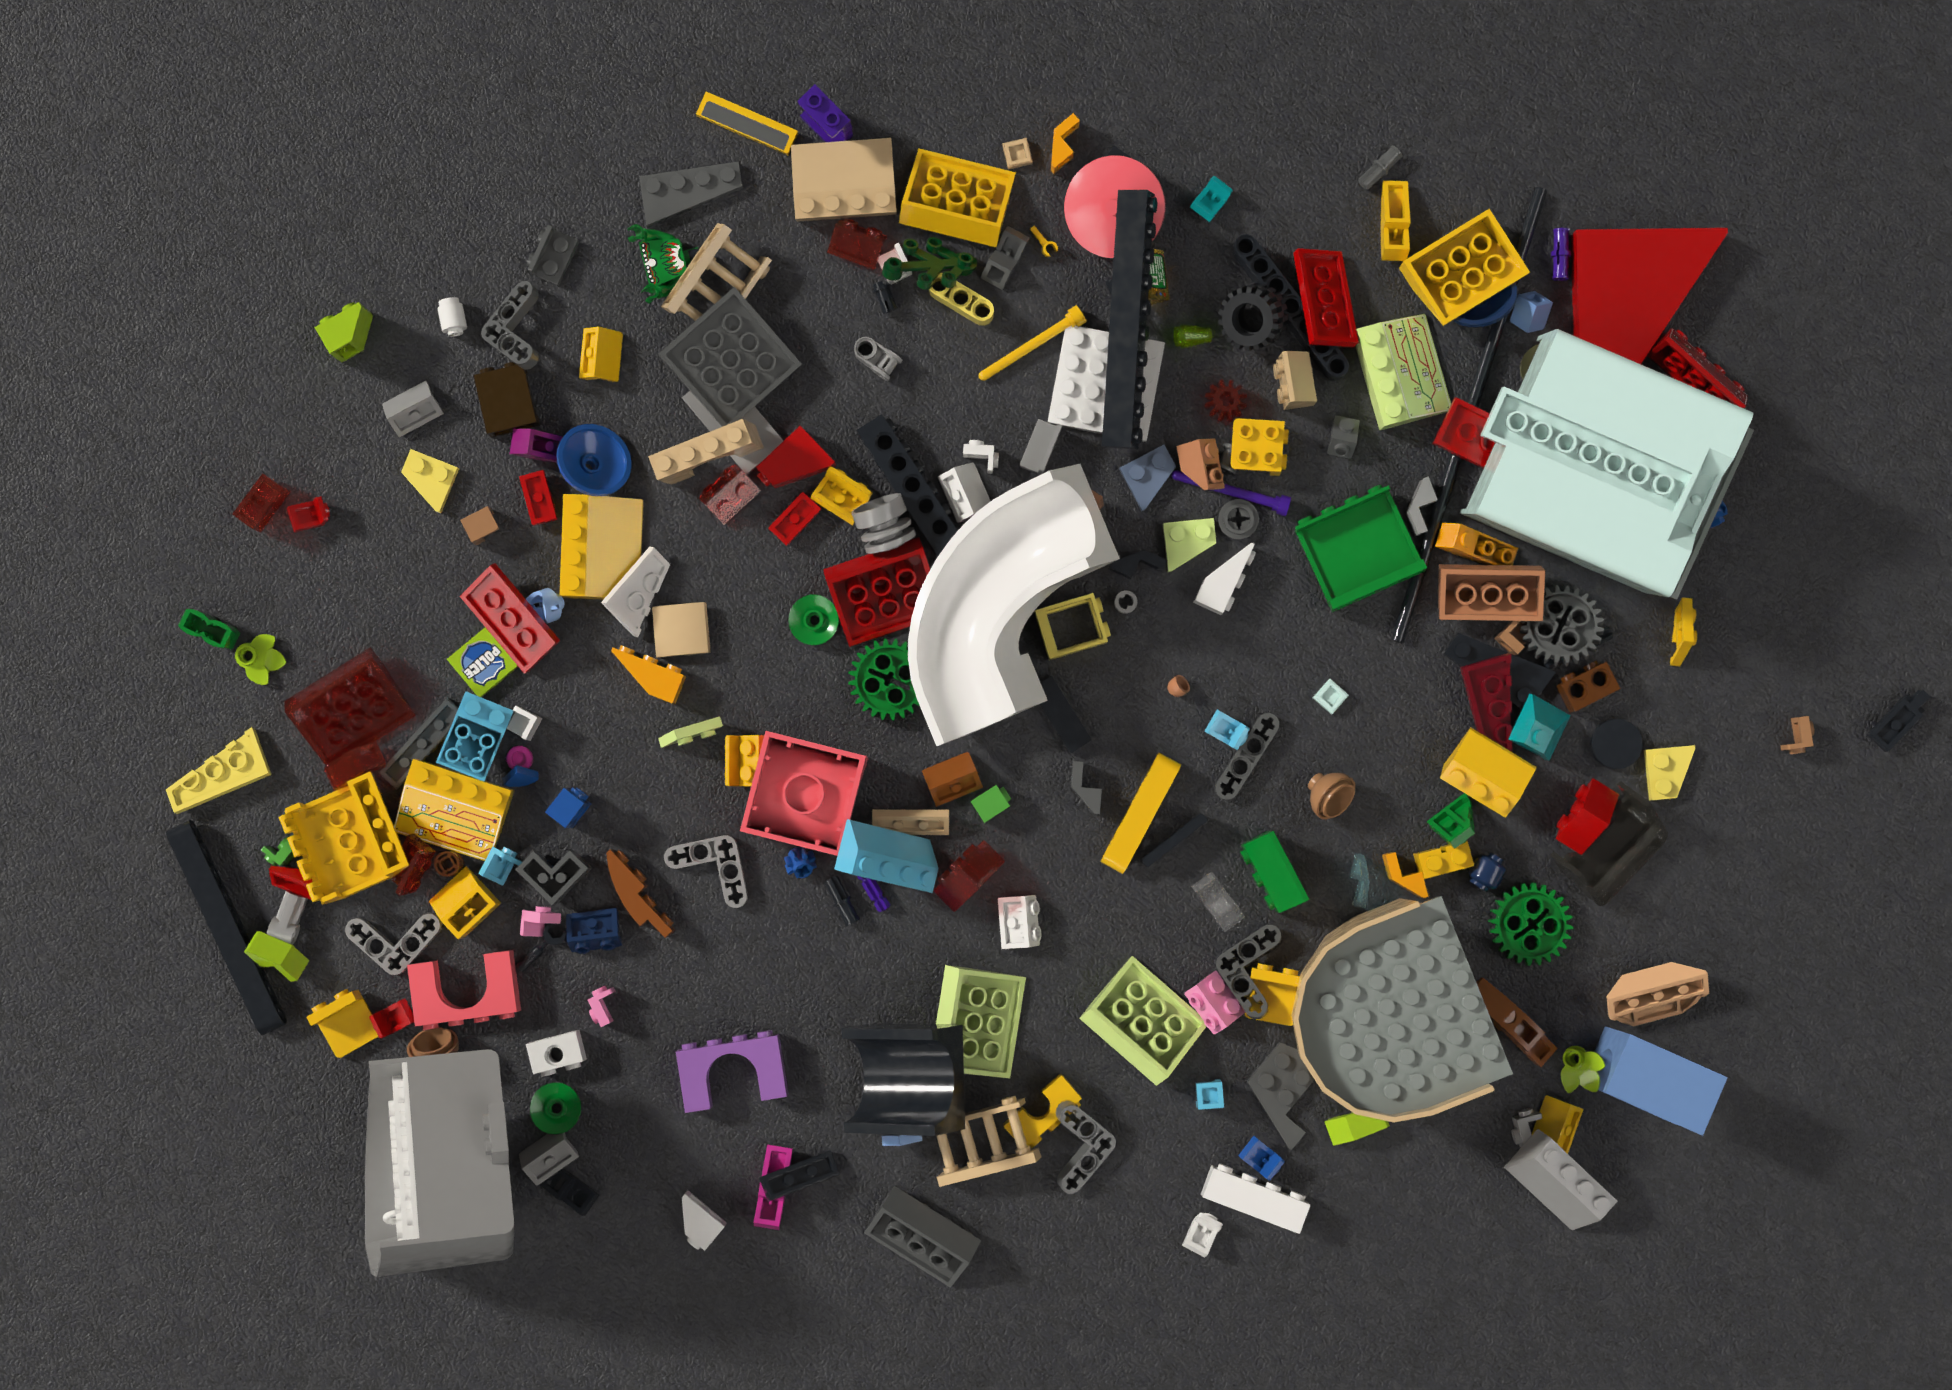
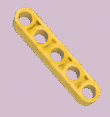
M1161 753L1157 754L1100 861L1101 863L1121 874L1125 872L1181 767L1180 763Z

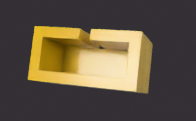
M1468 841L1455 849L1448 844L1440 848H1433L1413 854L1417 870L1422 872L1424 879L1474 866Z

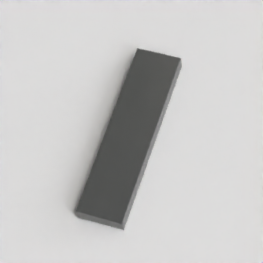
M446 698L378 773L396 790H399L406 781L412 760L419 759L425 761L446 739L459 707L452 700Z

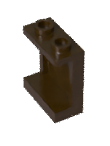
M514 362L504 364V368L495 370L494 367H488L479 370V374L473 375L486 432L491 438L513 433V429H530L540 426L539 417L534 409L526 374L528 373L527 370L522 369Z

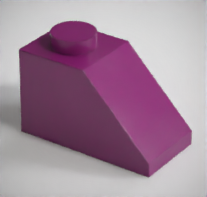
M513 429L509 454L557 463V449L563 437L534 429Z

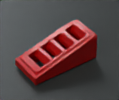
M270 866L269 874L273 886L311 900L306 885L312 883V879L304 881L300 870L296 868Z

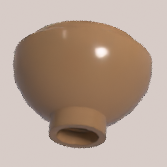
M1318 773L1308 783V788L1311 790V807L1320 819L1334 818L1343 813L1355 795V781L1344 773H1330L1326 775Z
M440 1027L421 1031L409 1042L407 1046L408 1057L456 1053L459 1049L458 1037L452 1030Z

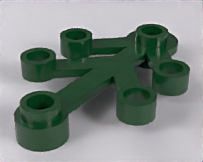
M931 237L927 240L926 250L928 252L919 249L916 240L906 239L903 242V253L914 256L922 261L901 262L900 259L895 257L888 258L884 262L882 275L888 280L896 281L902 277L903 272L928 270L927 273L919 274L917 280L919 288L928 290L944 269H952L942 274L941 284L946 288H953L961 275H970L976 269L977 260L969 253L956 254L942 247V241L936 237ZM932 254H938L946 259H940Z

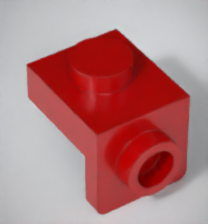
M321 496L316 497L313 501L287 507L294 532L324 526L328 521V517H330L329 507L326 502L323 503Z
M406 998L369 1016L373 1028L380 1039L414 1023V1015Z

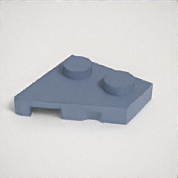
M1162 445L1120 467L1119 470L1140 510L1144 511L1176 466L1165 445Z

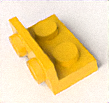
M726 735V786H752L764 735Z

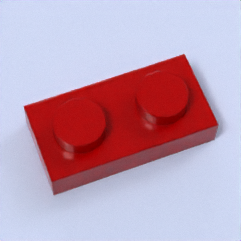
M540 470L519 476L532 525L536 526L558 520L545 471Z
M802 492L768 529L788 546L822 509Z

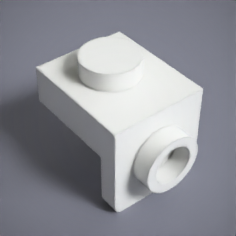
M970 440L969 444H964L963 457L988 459V474H993V468H998L999 453L994 452V445H984V441Z
M1199 1213L1193 1219L1182 1246L1205 1258L1209 1253L1217 1232L1221 1230L1223 1224L1209 1213Z

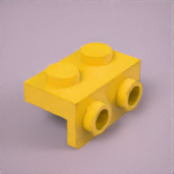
M830 466L810 499L853 526L855 522L851 512L860 505L869 502L872 492L864 484L857 483L849 478L844 471Z

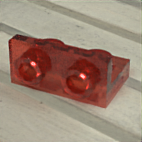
M839 220L835 225L827 253L874 270L887 236L883 235L882 231L877 228L868 227L866 229L858 226L859 223L854 220Z

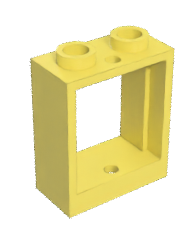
M1094 593L1034 611L1048 660L1108 642L1107 637L1111 636L1107 622L1102 623L1100 613L1104 612L1099 597H1094ZM1088 603L1098 639L1057 650L1047 615Z

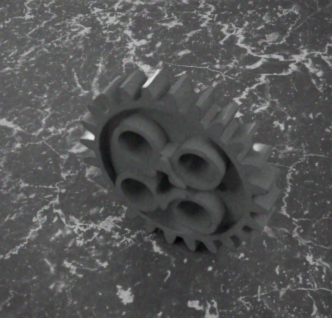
M1556 585L1553 593L1548 588H1545L1543 621H1520L1524 625L1520 627V633L1526 634L1523 636L1522 642H1531L1527 650L1532 651L1536 649V659L1544 655L1545 664L1550 659H1554V665L1557 666L1559 660H1563L1564 665L1567 667L1570 659L1575 664H1578L1579 656L1587 660L1589 656L1588 651L1592 653L1596 651L1594 644L1601 643V638L1598 635H1603L1604 628L1599 626L1603 625L1604 619L1597 618L1601 615V609L1593 610L1596 601L1587 602L1588 593L1580 597L1578 596L1579 588L1574 593H1570L1569 586H1566L1564 592H1561L1559 586ZM1555 606L1560 608L1561 612L1554 614L1548 608ZM1571 607L1572 610L1567 618L1566 625L1563 627L1556 645H1552L1558 626H1560L1567 608ZM1581 616L1585 622L1579 624L1574 622L1572 618ZM1547 628L1551 631V634L1544 636L1538 630ZM1564 638H1571L1575 641V644L1569 646L1564 644L1562 640Z

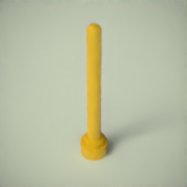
M1077 305L1067 310L1068 313L1064 319L979 373V379L982 381L989 379L1068 327H1079L1087 321Z

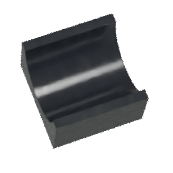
M873 1023L842 1028V1039H848L855 1044L861 1055L864 1067V1090L861 1103L855 1115L850 1120L844 1122V1133L938 1136L965 1129L963 1025Z

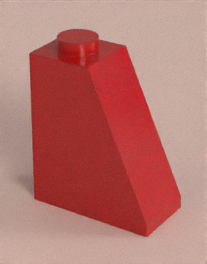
M799 426L756 466L760 472L757 477L765 486L771 484L776 489L825 472L830 466L834 468L836 463Z

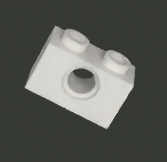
M580 1030L526 1044L533 1074L540 1073L541 1077L555 1074L556 1068L565 1066L566 1071L581 1067L580 1062L587 1059ZM554 1047L562 1050L563 1058L561 1061H556L552 1058L551 1051Z

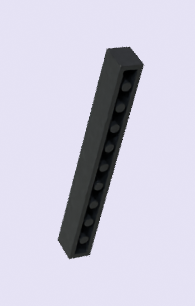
M1118 190L1102 446L1108 448L1139 449V443L1142 442L1143 438L1140 418L1144 415L1142 392L1146 388V379L1143 377V371L1148 361L1145 341L1149 339V327L1146 325L1147 315H1150L1151 303L1148 300V294L1153 283L1152 275L1150 274V264L1154 262V250L1151 249L1152 238L1156 234L1153 216L1158 206L1155 194L1148 190Z

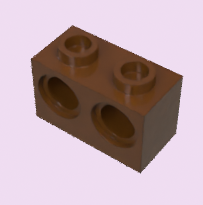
M1595 660L1583 666L1584 672L1578 675L1572 672L1560 678L1562 683L1556 685V688L1569 713L1576 712L1620 689L1607 662L1599 664ZM1596 672L1600 673L1603 677L1601 686H1597L1593 682V676ZM1573 684L1578 685L1581 689L1578 698L1572 696L1570 692Z

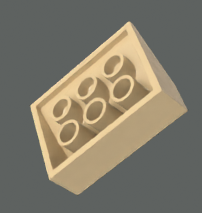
M891 138L791 145L794 208L797 222L897 214Z

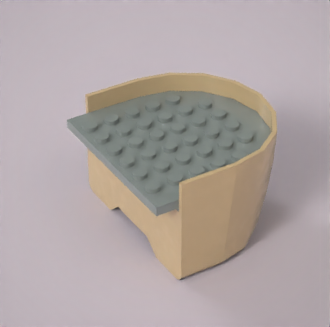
M1442 896L1420 904L1418 901L1400 898L1352 917L1323 938L1300 974L1291 1014L1298 1054L1322 1092L1354 1114L1389 1122L1432 1116L1495 1091L1489 1083L1513 1074Z

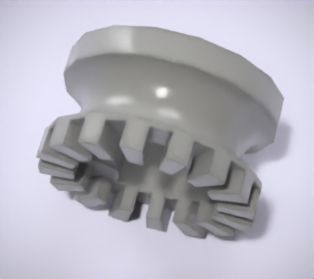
M1126 590L1118 593L1114 599L1116 610L1122 614L1131 613L1137 606L1135 594ZM1125 595L1131 597L1133 605L1123 609L1119 605V598L1123 599Z

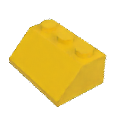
M1470 727L1444 763L1440 779L1506 818L1521 798L1536 770V766Z

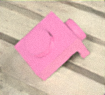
M536 906L535 911L522 910L520 935L542 937L545 923L560 924L561 913L551 912V907Z
M606 985L593 991L594 997L588 999L592 1008L589 1010L593 1022L595 1024L599 1023L601 1027L614 1021L603 998L616 991L614 987L607 989Z

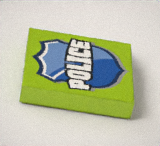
M486 627L447 658L448 662L472 691L481 698L518 668L517 664Z

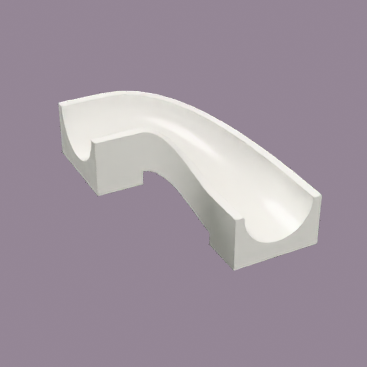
M1081 464L1047 471L993 499L977 511L956 532L929 571L918 595L911 619L908 638V662L913 688L936 746L974 733L1048 701L1029 654L1020 655L1019 638L1025 623L1034 610L1060 586L1120 559Z

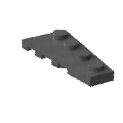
M739 161L639 176L647 228L666 218L675 217L683 211L697 208L700 204L710 200L714 201L743 189Z

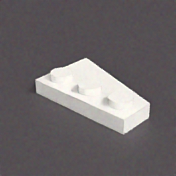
M649 547L601 602L634 637L639 636L642 630L640 626L643 619L650 612V603L654 594L659 591L670 566L654 547Z

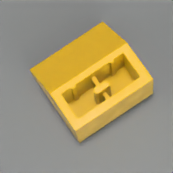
M467 866L429 900L441 922L457 939L465 938L501 904Z

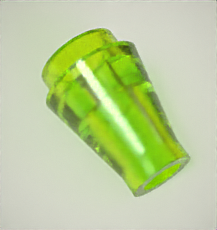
M1187 324L1175 326L1173 332L1174 344L1176 347L1185 349L1203 343H1211L1212 330L1210 327L1204 328Z

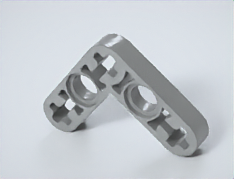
M723 835L672 846L666 850L664 861L667 866L673 869L717 861L726 904L732 908H739L747 902L748 892L738 844L733 837ZM724 839L727 840V843H732L733 848L729 849L730 857L735 855L736 861L728 860L721 863V858H726L725 851L719 850V846L723 844ZM697 845L707 847L708 855L706 858L698 859L695 857L694 849ZM689 846V856L692 862L688 863V857L680 859L678 865L675 864V861H670L669 856L673 855L674 850L678 854L687 853L685 847ZM729 864L735 865L738 869V875L734 879H729L724 875V868ZM740 880L741 885H736L738 893L743 894V898H740L739 904H736L734 900L729 898V895L733 894L732 886L727 888L726 883H734Z
M425 914L417 920L396 945L363 918L350 920L345 927V932L354 944L387 973L398 975L408 969L407 965L412 964L439 934L443 923L436 914ZM434 919L433 926L435 930L430 929L425 932L424 936L428 937L425 941L424 937L415 932V930L423 931L427 926L424 921ZM362 924L363 927L361 928V930L366 935H369L370 932L373 933V935L366 940L365 944L362 943V941L366 939L363 935L353 934V932L355 931L353 925ZM410 937H416L419 940L418 950L410 951L407 948L406 942ZM374 939L381 940L384 945L382 952L379 954H375L370 948L371 942ZM399 948H401L403 953L411 956L409 960L407 956L402 958L399 962L400 966H402L401 968H391L393 964L391 958L397 959L402 954V952L398 951Z

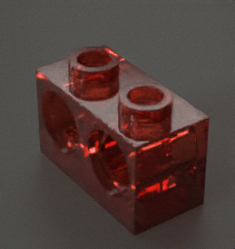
M262 473L232 515L253 530L261 533L291 492L271 477Z

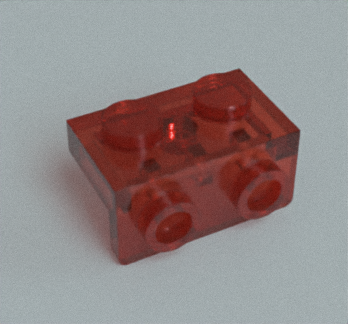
M734 464L732 467L729 466L724 469L720 474V478L714 484L706 486L699 499L725 525L761 490Z
M415 834L407 835L402 845L409 866L390 878V880L398 885L396 893L399 896L414 893L420 887V880L425 871L431 866V859L435 853V850Z

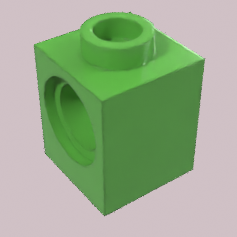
M995 785L973 799L971 803L985 823L1010 807L1008 801L1011 800V797L1004 787L999 789Z

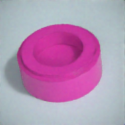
M513 747L507 754V764L511 769L516 765L529 769L533 763V754L526 747Z

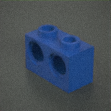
M563 788L545 813L563 827L573 828L590 807L591 803L587 801L589 796L579 788Z

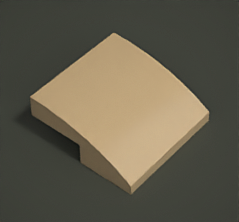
M706 602L652 607L656 658L711 653Z

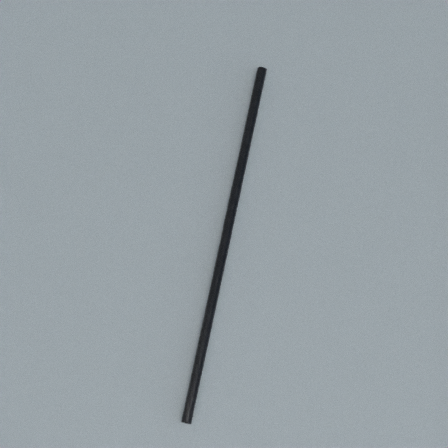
M1536 187L1516 246V251L1524 263L1547 194V190ZM1507 316L1491 325L1467 400V403L1477 408L1484 392ZM1450 453L1439 487L1437 501L1434 503L1427 525L1428 531L1424 534L1418 553L1427 567L1462 458ZM1426 571L1410 578L1391 638L1395 642H1404Z

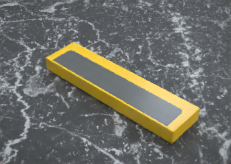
M705 92L696 116L788 156L791 151V145L794 144L798 135V131L708 92Z

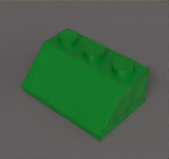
M1266 831L1241 844L1243 850L1240 851V854L1246 865H1252L1255 871L1252 877L1258 888L1263 886L1267 894L1264 900L1270 910L1275 909L1277 913H1281L1310 900L1274 831Z

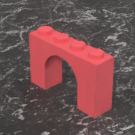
M508 950L483 954L487 978L486 992L476 1005L467 1008L452 1004L443 994L438 960L407 965L415 1026L423 1025V1030L439 1028L438 1023L448 1022V1026L463 1025L464 1019L473 1018L474 1023L489 1021V1016L499 1015V1019L515 1017L514 1012L521 1011L514 951Z

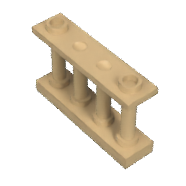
M717 223L660 307L673 314L677 311H682L696 321L703 314L687 303L686 297L691 290L698 291L714 304L722 298L701 282L702 279L700 277L705 269L712 270L735 287L746 299L759 278L763 279L770 269L768 265L772 260L763 256L758 261L730 241L728 235L732 230L725 224ZM724 248L752 269L744 282L716 262L714 256L719 249Z
M1016 1096L1002 1099V1104L965 1113V1129L960 1131L969 1159L967 1162L968 1166L959 1168L958 1164L954 1163L947 1134L936 1136L945 1168H943L944 1172L937 1176L939 1187L1036 1163L1041 1158L1039 1148L1031 1149L1030 1146H1027L1017 1108L1026 1103L1025 1098L1017 1100ZM1007 1111L1017 1146L1015 1154L1006 1155V1152H1003L992 1114ZM980 1117L983 1118L993 1153L991 1156L992 1160L984 1162L982 1158L978 1157L969 1125V1120Z

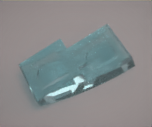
M1355 853L1349 878L1358 880L1352 905L1366 908L1369 891L1368 868L1365 856Z

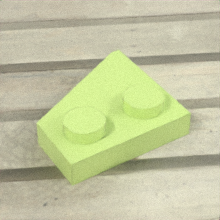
M1214 518L1163 523L1168 572L1174 571L1179 566L1216 544Z
M719 716L675 729L658 738L661 748L678 743L680 746L692 742L693 737L701 735V739L716 735L715 730L722 727L723 724Z

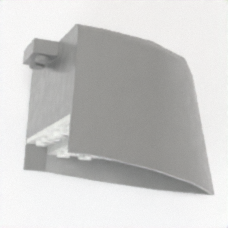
M487 1049L369 1061L370 1081L365 1154V1248L371 1274L381 1277L508 1259L512 1255L514 1248V1215L506 1118L498 1054L493 1050Z

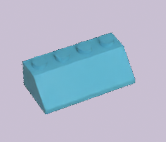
M849 819L846 821L834 870L929 893H933L939 869L930 839Z

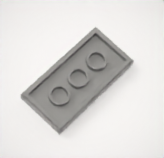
M690 391L682 397L684 402L709 431L721 427ZM755 406L741 419L756 425L764 448L743 457L730 455L746 475L751 473L758 464L783 442L782 438Z

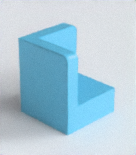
M1215 1079L1213 1082L1196 1083V1107L1198 1110L1224 1108L1223 1087L1220 1079Z

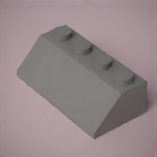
M1539 1129L1535 1131L1504 1166L1511 1175L1571 1230L1601 1221L1617 1203V1200L1554 1140Z

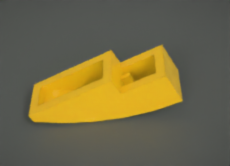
M1383 181L1381 195V260L1404 261L1408 258L1410 251L1408 181Z

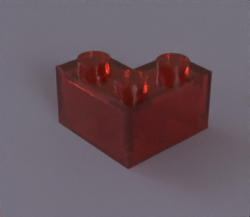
M985 840L977 847L972 844L962 854L965 859L963 860L959 857L949 867L952 872L947 869L937 879L940 884L933 892L953 912L960 908L1005 862Z

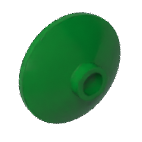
M807 595L794 603L789 613L788 622L790 630L797 640L807 645H820L829 641L836 633L839 625V616L835 605L829 599L821 595ZM813 616H818L820 619L817 625L811 623Z
M549 1083L542 1086L536 1091L530 1103L532 1121L541 1131L548 1134H562L569 1131L576 1125L581 1114V1101L578 1094L573 1088L563 1083ZM556 1103L562 1107L560 1113H555L553 1110V1106Z

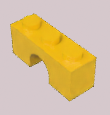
M1061 1073L1042 1089V1093L1050 1102V1107L1046 1114L1034 1117L1023 1107L1017 1111L1026 1144L1031 1149L1042 1140L1040 1136L1047 1129L1050 1132L1053 1131L1061 1123L1056 1117V1108L1061 1102L1072 1101L1079 1107L1081 1106L1079 1103L1082 1099L1080 1094ZM1008 1119L1003 1123V1126L1014 1138Z

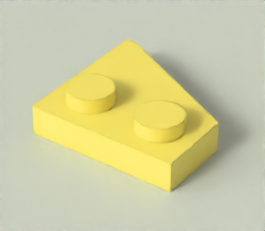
M410 449L401 473L436 512L442 513L459 468Z
M1695 745L1644 750L1649 801L1678 797L1695 751Z

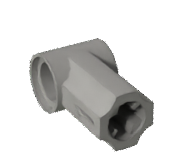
M286 891L277 916H274L269 924L267 934L293 945L300 931L299 922L308 898Z

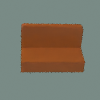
M969 752L922 770L936 807L983 788Z

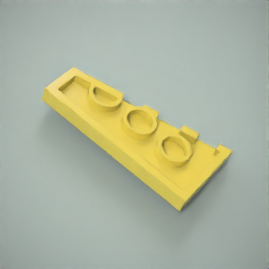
M253 727L245 731L242 737L226 745V748L215 756L212 755L204 761L205 763L198 769L190 771L166 789L174 813H182L272 775L256 730Z

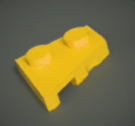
M1682 597L1675 609L1672 642L1676 643L1677 649L1673 657L1670 658V666L1680 667L1692 645L1695 646L1697 642V631L1694 630L1693 626L1696 620V609H1693L1692 598Z

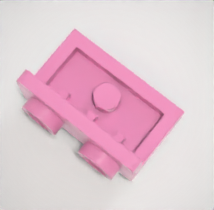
M1216 970L1185 992L1189 1003L1195 1008L1206 1027L1213 1034L1225 1029L1245 1013Z

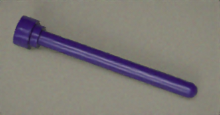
M1175 470L1172 472L1174 480L1200 487L1182 471ZM1224 484V489L1212 490L1272 507L1276 514L1285 517L1291 502V497L1281 495V497L1276 496L1274 498L1228 484Z

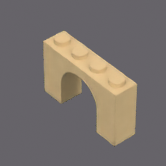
M741 419L648 457L656 479L672 485L695 476L692 469L706 462L729 455L743 457L763 449L764 446L756 425Z

